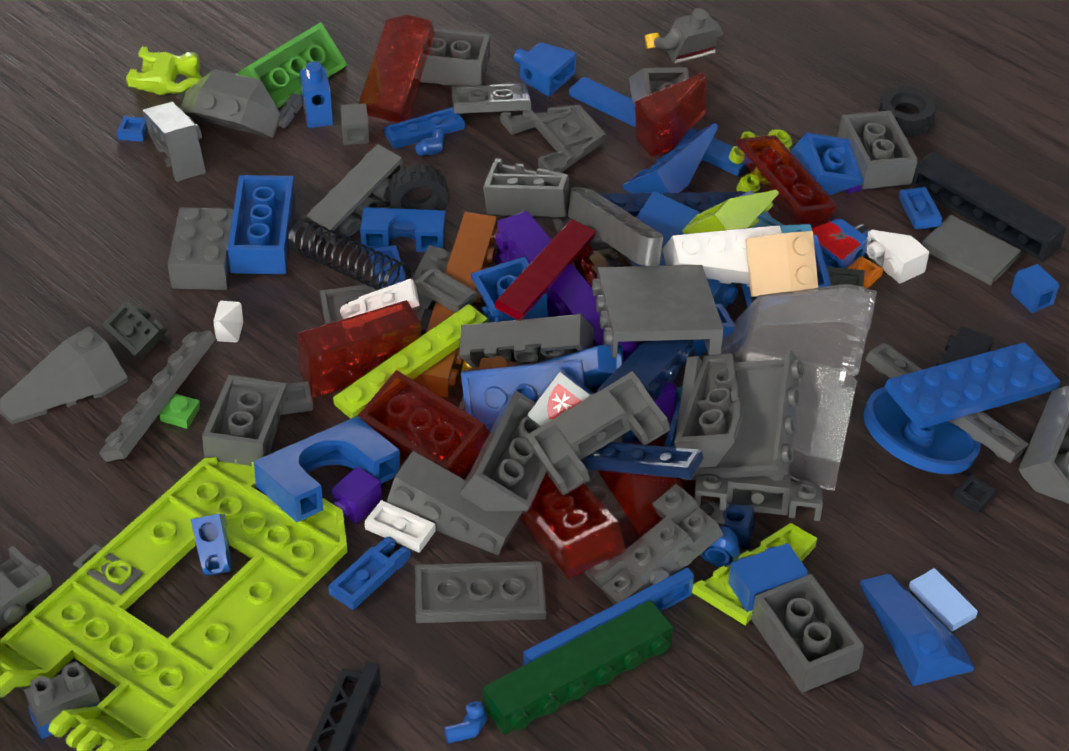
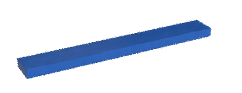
M587 77L581 78L569 88V96L673 146H677L698 131L673 118L648 119L633 103L631 98ZM712 138L702 160L737 177L752 164V161L741 164L733 163L729 159V154L733 147L715 138Z

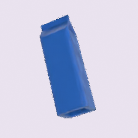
M599 345L540 363L582 359L586 388L603 384L623 363V346L618 345L617 358H612L609 346Z

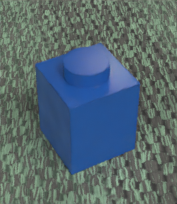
M1036 264L1029 268L1021 269L1016 273L1011 294L1031 313H1034L1054 304L1059 283L1039 264Z

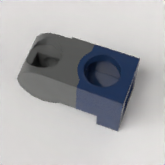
M720 502L701 503L700 509L714 519L719 526H726L737 535L739 547L749 549L755 528L754 507L726 503V510H719Z

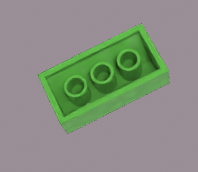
M322 22L236 74L261 80L276 107L280 108L291 94L301 95L300 71L306 69L308 63H320L322 67L326 68L327 77L346 67L347 63Z

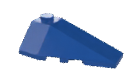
M716 123L698 130L675 146V150L658 158L656 164L638 172L622 185L624 190L631 194L652 193L653 191L658 193H680L689 185L718 129Z
M891 574L860 581V586L912 686L974 670V665L961 642Z

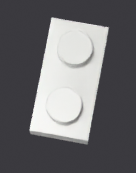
M381 500L365 520V529L384 538L390 536L396 540V543L420 553L435 533V523Z

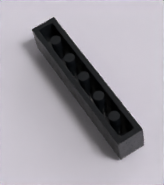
M932 152L916 165L911 187H926L931 198L1040 262L1043 263L1061 247L1066 226L941 155Z

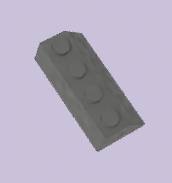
M1069 386L1052 390L1018 469L1022 477L1027 480L1035 492L1069 503Z
M518 391L514 392L499 412L459 493L460 496L485 511H528L546 473L544 465L530 448L526 435L541 427L528 416V413L536 404L534 401Z

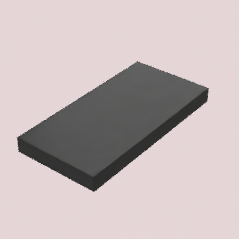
M543 561L415 565L416 623L546 619Z

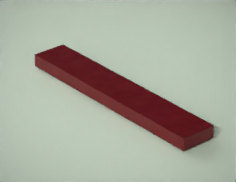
M571 219L497 299L495 308L521 321L591 243L596 231Z

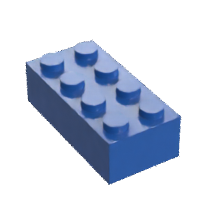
M239 175L227 248L230 273L286 274L290 249L288 237L293 225L296 201L293 176Z

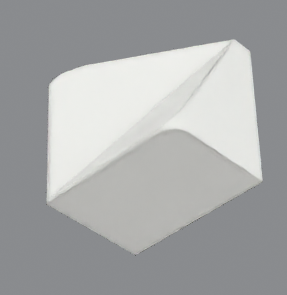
M220 301L218 303L213 320L217 341H239L244 323L241 303L232 301Z

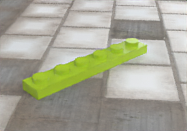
M470 304L466 305L334 396V405L350 419L356 416L360 417L459 348L461 325L488 323V318Z

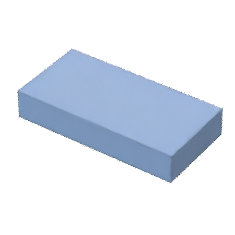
M935 568L910 581L908 589L951 632L976 618L978 611Z

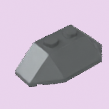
M213 69L186 91L181 106L185 115L190 116L191 119L272 139L275 137L281 118L280 111L261 80Z

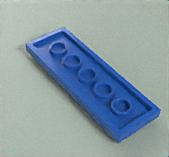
M1023 342L893 377L887 380L884 388L915 426L921 429L1057 389L1061 381L1034 351Z

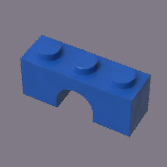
M363 207L360 234L361 244L366 245L367 248L387 247L397 237H409L416 242V252H426L429 245L444 249L446 233L445 210Z

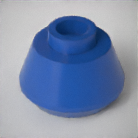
M720 526L723 536L700 555L711 565L718 567L724 565L728 567L731 563L737 561L740 556L739 541L737 535L730 528Z

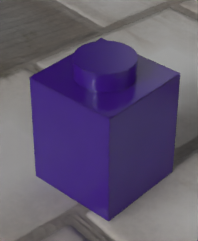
M358 466L332 488L333 504L343 510V517L349 518L356 524L382 500L381 481Z

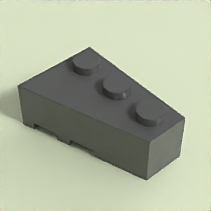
M173 102L144 109L143 113L148 134L159 153H166L168 158L164 159L167 167L172 166L175 181L178 182L205 174L206 171L199 144L202 134L198 124H194L191 117L186 116L183 109H179Z
M495 158L483 186L487 215L507 216L528 211L532 217H566L570 195L568 174L538 168L537 172L526 170L524 164L516 163L515 167L504 165L502 159Z

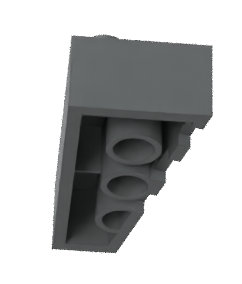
M377 144L306 215L307 219L320 224L321 227L325 226L329 230L335 231L336 234L340 233L344 237H350L360 230L363 207L383 208L387 206L390 208L388 182L392 179V175L395 172L397 173L401 168H405L402 157ZM412 189L408 190L405 193V196L412 192ZM317 231L316 235L320 237L321 231ZM328 233L323 236V239L328 241ZM336 237L332 238L329 243L335 246Z
M581 314L461 325L459 356L471 367H479L481 358H493L496 356H501L506 361L519 362L523 365L536 364L592 348L594 328Z
M412 451L394 478L387 503L435 523V531L499 555L515 530L522 512L483 510L459 495L466 480Z

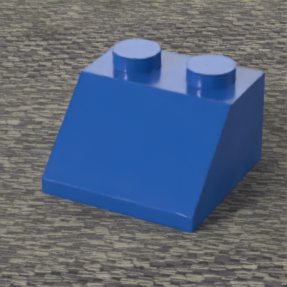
M806 133L790 151L803 194L827 197L861 185L864 182L849 139Z
M525 257L471 273V278L492 316L505 321L517 320L496 309L495 304L503 292L529 266ZM546 293L523 319L548 317Z

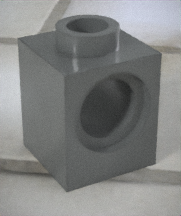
M366 104L340 105L343 145L369 144Z

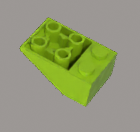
M773 190L730 198L697 214L682 232L684 234L752 228L759 222L757 217L767 212L774 205L771 201L779 192Z

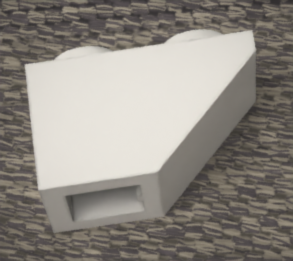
M878 230L868 232L865 253L899 284L925 272L929 251L912 236Z

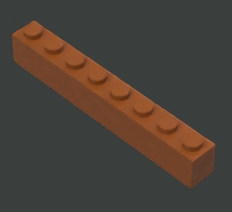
M464 212L445 274L477 292V300L471 306L478 310L476 304L481 303L483 298L471 278V273L490 268L488 264L494 263L496 251L494 244L497 245L495 239L497 234V216ZM436 302L426 333L455 313ZM460 347L414 378V392L448 398L451 387H456L458 383L459 369L457 367L458 365H463L464 361L459 356Z

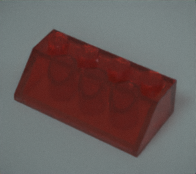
M411 15L386 20L359 104H366L368 116L396 123L407 120L435 35L432 20Z
M776 135L740 138L736 141L743 162L748 166L751 173L765 186L766 191L777 190L779 192L775 199L781 205V208L795 221L796 225L810 224L811 228H815L828 223L838 206Z

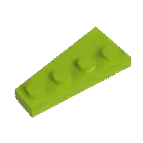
M790 523L761 541L760 546L749 552L747 550L742 553L738 559L756 555L770 547H778L789 543L802 562L816 547L817 538ZM723 565L714 571L712 577L706 581L701 579L693 585V594L746 626L751 620L753 610L748 612L745 610L728 584L731 565L728 567Z

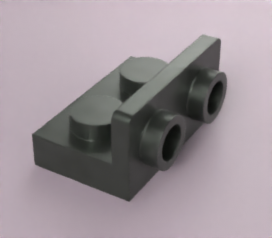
M127 300L103 323V326L140 361L160 340L167 346L171 343L164 335L168 330L156 319L151 323L148 320L151 316L150 313L140 304L133 307Z

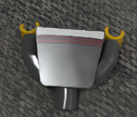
M696 8L691 15L676 19L670 32L665 37H660L659 33L645 35L647 49L653 47L665 49L673 64L715 53L717 38L723 35V28L704 9Z

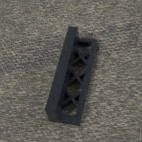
M367 661L362 673L342 669L306 751H322L319 746L320 741L332 735L334 737L328 751H353L381 685L380 664ZM347 681L357 684L352 696L347 697L343 690ZM346 707L340 723L335 724L331 717L332 714Z

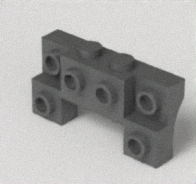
M632 371L599 392L591 394L586 400L571 409L563 411L556 418L526 435L530 448L544 465L549 477L562 495H565L590 479L586 467L580 461L629 430H632L645 446L671 429L667 417L655 404L642 382Z
M789 470L788 475L721 478L711 474L706 476L697 475L694 495L699 508L701 496L720 497L719 510H726V503L754 507V512L787 515L789 505V517L795 518L796 507L805 506L813 507L814 521L821 520L823 497L820 484H814L807 480L791 481V470Z
M677 484L652 503L657 514L663 520L622 554L617 556L605 544H602L579 563L586 576L607 595L614 605L678 573L723 536L719 524L700 509L696 500Z
M14 546L8 548L10 559L0 565V631L10 624L19 621L22 616L28 613L26 604L52 587L50 574L40 565L28 560Z

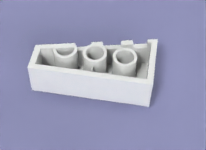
M780 225L674 235L662 249L666 266L702 265L707 279L719 280V283L731 284V282L743 283L750 287L745 239L781 234Z

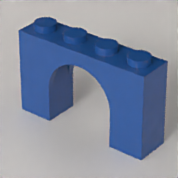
M356 416L254 461L256 487L297 523L323 511L322 487L308 474L310 471L326 465H343L353 469L358 466L381 481L382 484L395 478L400 470V452L398 448Z

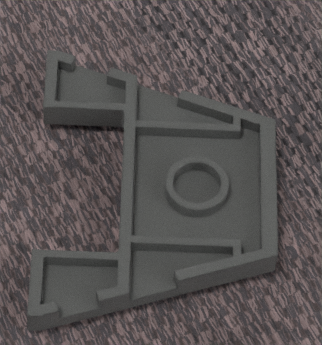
M580 105L547 108V112L543 113L524 110L523 115L510 116V112L501 113V123L511 135L536 127L557 151L538 158V167L541 169L562 173L605 142V132Z

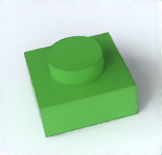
M174 394L159 413L160 421L188 429L201 409L200 400Z

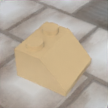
M813 231L781 233L745 239L751 297L806 293L818 290Z

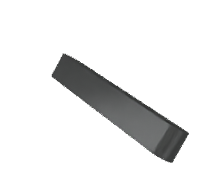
M582 187L570 189L568 217L595 230L597 237L633 262L644 266L660 265L664 237L661 233L592 189Z

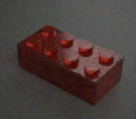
M405 300L297 333L300 374L304 382H309L312 397L328 394L352 385L415 340H418L421 337V323L409 302Z
M395 370L358 415L360 419L398 448L404 455L409 457L412 451L462 479H465L470 473L490 433L484 423L398 370Z
M546 471L528 511H521L520 520L567 578L570 579L580 575L586 570L625 552L626 549L618 521L583 483L567 494L562 495Z

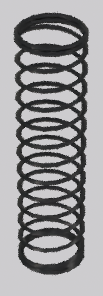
M309 219L297 221L289 232L288 243L292 251L309 259L311 258L345 276H350V278L373 287L375 290L383 289L381 287L382 284L386 288L391 273L398 267L397 276L389 286L393 285L399 277L400 266H405L406 268L404 281L411 279V269L406 263L399 262L395 258L391 259L390 256L383 255L380 251L375 252L373 248H367L366 245L352 241L349 237H344L340 233L336 234L335 231L329 230L325 226L321 227L320 224L314 223ZM309 222L310 226L306 228L301 237V249H297L295 244L296 233L302 224ZM312 227L310 240L303 248L302 244L305 233ZM320 230L321 236L317 245L310 251V246L315 240L316 232ZM328 233V241L323 251L318 254V246L323 236ZM336 237V243L331 254L325 257L329 242L332 238ZM343 240V249L339 257L333 261L334 251ZM351 244L350 254L341 265L342 254L346 247ZM359 248L358 257L349 268L350 257L355 249ZM316 249V255L312 256L311 253ZM366 251V260L363 266L357 271L356 269L359 258ZM322 253H323L324 259H320V258H319V256H320ZM376 254L381 255V257H379V258L376 260ZM374 255L373 266L364 275L366 264L370 257ZM331 256V263H328L326 260ZM386 257L389 260L384 264V258ZM382 259L381 269L372 279L375 265ZM339 260V266L335 267L334 263ZM390 262V268L384 280L380 282L382 271ZM347 263V269L343 270L342 266ZM355 266V273L351 274L349 270ZM363 269L362 277H358L357 274ZM370 274V280L366 281L365 277ZM379 276V284L374 285L373 281Z

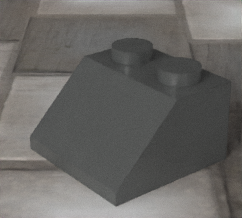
M687 67L642 68L629 77L633 103L648 119L695 117Z

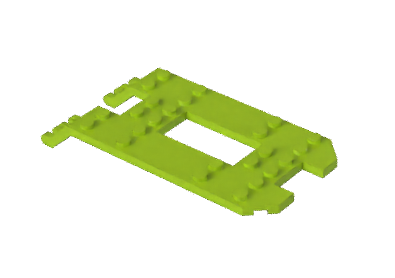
M217 457L204 458L0 639V697L6 696L14 688L30 686L32 680L41 676L49 677V679L53 678L75 658L115 685L116 688L97 706L63 710L50 723L49 732L60 738L71 728L76 727L68 734L66 743L72 748H77V751H92L97 745L102 746L96 751H147L347 553L343 510L322 498L323 511L296 523L268 496L257 490L254 462H251L252 466L220 462ZM225 513L229 545L251 558L242 569L169 638L164 637L125 611L196 546L191 519ZM111 553L121 560L111 562L105 556ZM110 563L105 569V574H103L101 567L104 564ZM120 565L125 566L128 569V572L121 568ZM131 566L143 573L121 595L87 574L90 569H93L109 581L121 586L132 576ZM114 567V572L109 574V571Z

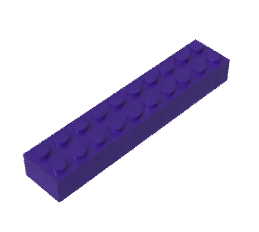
M528 211L497 221V234L495 235L497 243L496 264L500 265L525 257L530 264L552 241ZM571 264L546 292L548 317L581 314L594 328L593 347L604 345V329L600 328V313L596 311V297H593L592 287ZM637 341L618 342V345L623 346V362L639 347ZM668 382L663 387L660 396L653 400L667 417L669 425H671L674 415L676 387L671 382ZM602 384L595 386L598 390Z

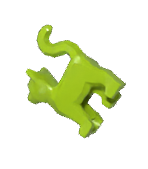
M141 47L138 56L143 58L141 70L144 73L130 69L126 77L128 86L158 95L183 93L202 79L199 74L201 66L198 54L187 52L177 56L167 52L153 53L149 52L146 47ZM179 74L188 77V79L180 83H175Z

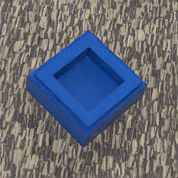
M123 116L117 131L118 140L144 142L148 132L145 118Z

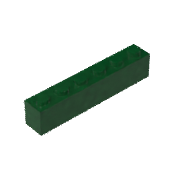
M649 600L484 686L483 705L485 711L504 736L514 730H522L538 717L552 714L559 706L566 702L577 700L598 685H605L626 670H633L646 659L666 652L671 647L673 626Z

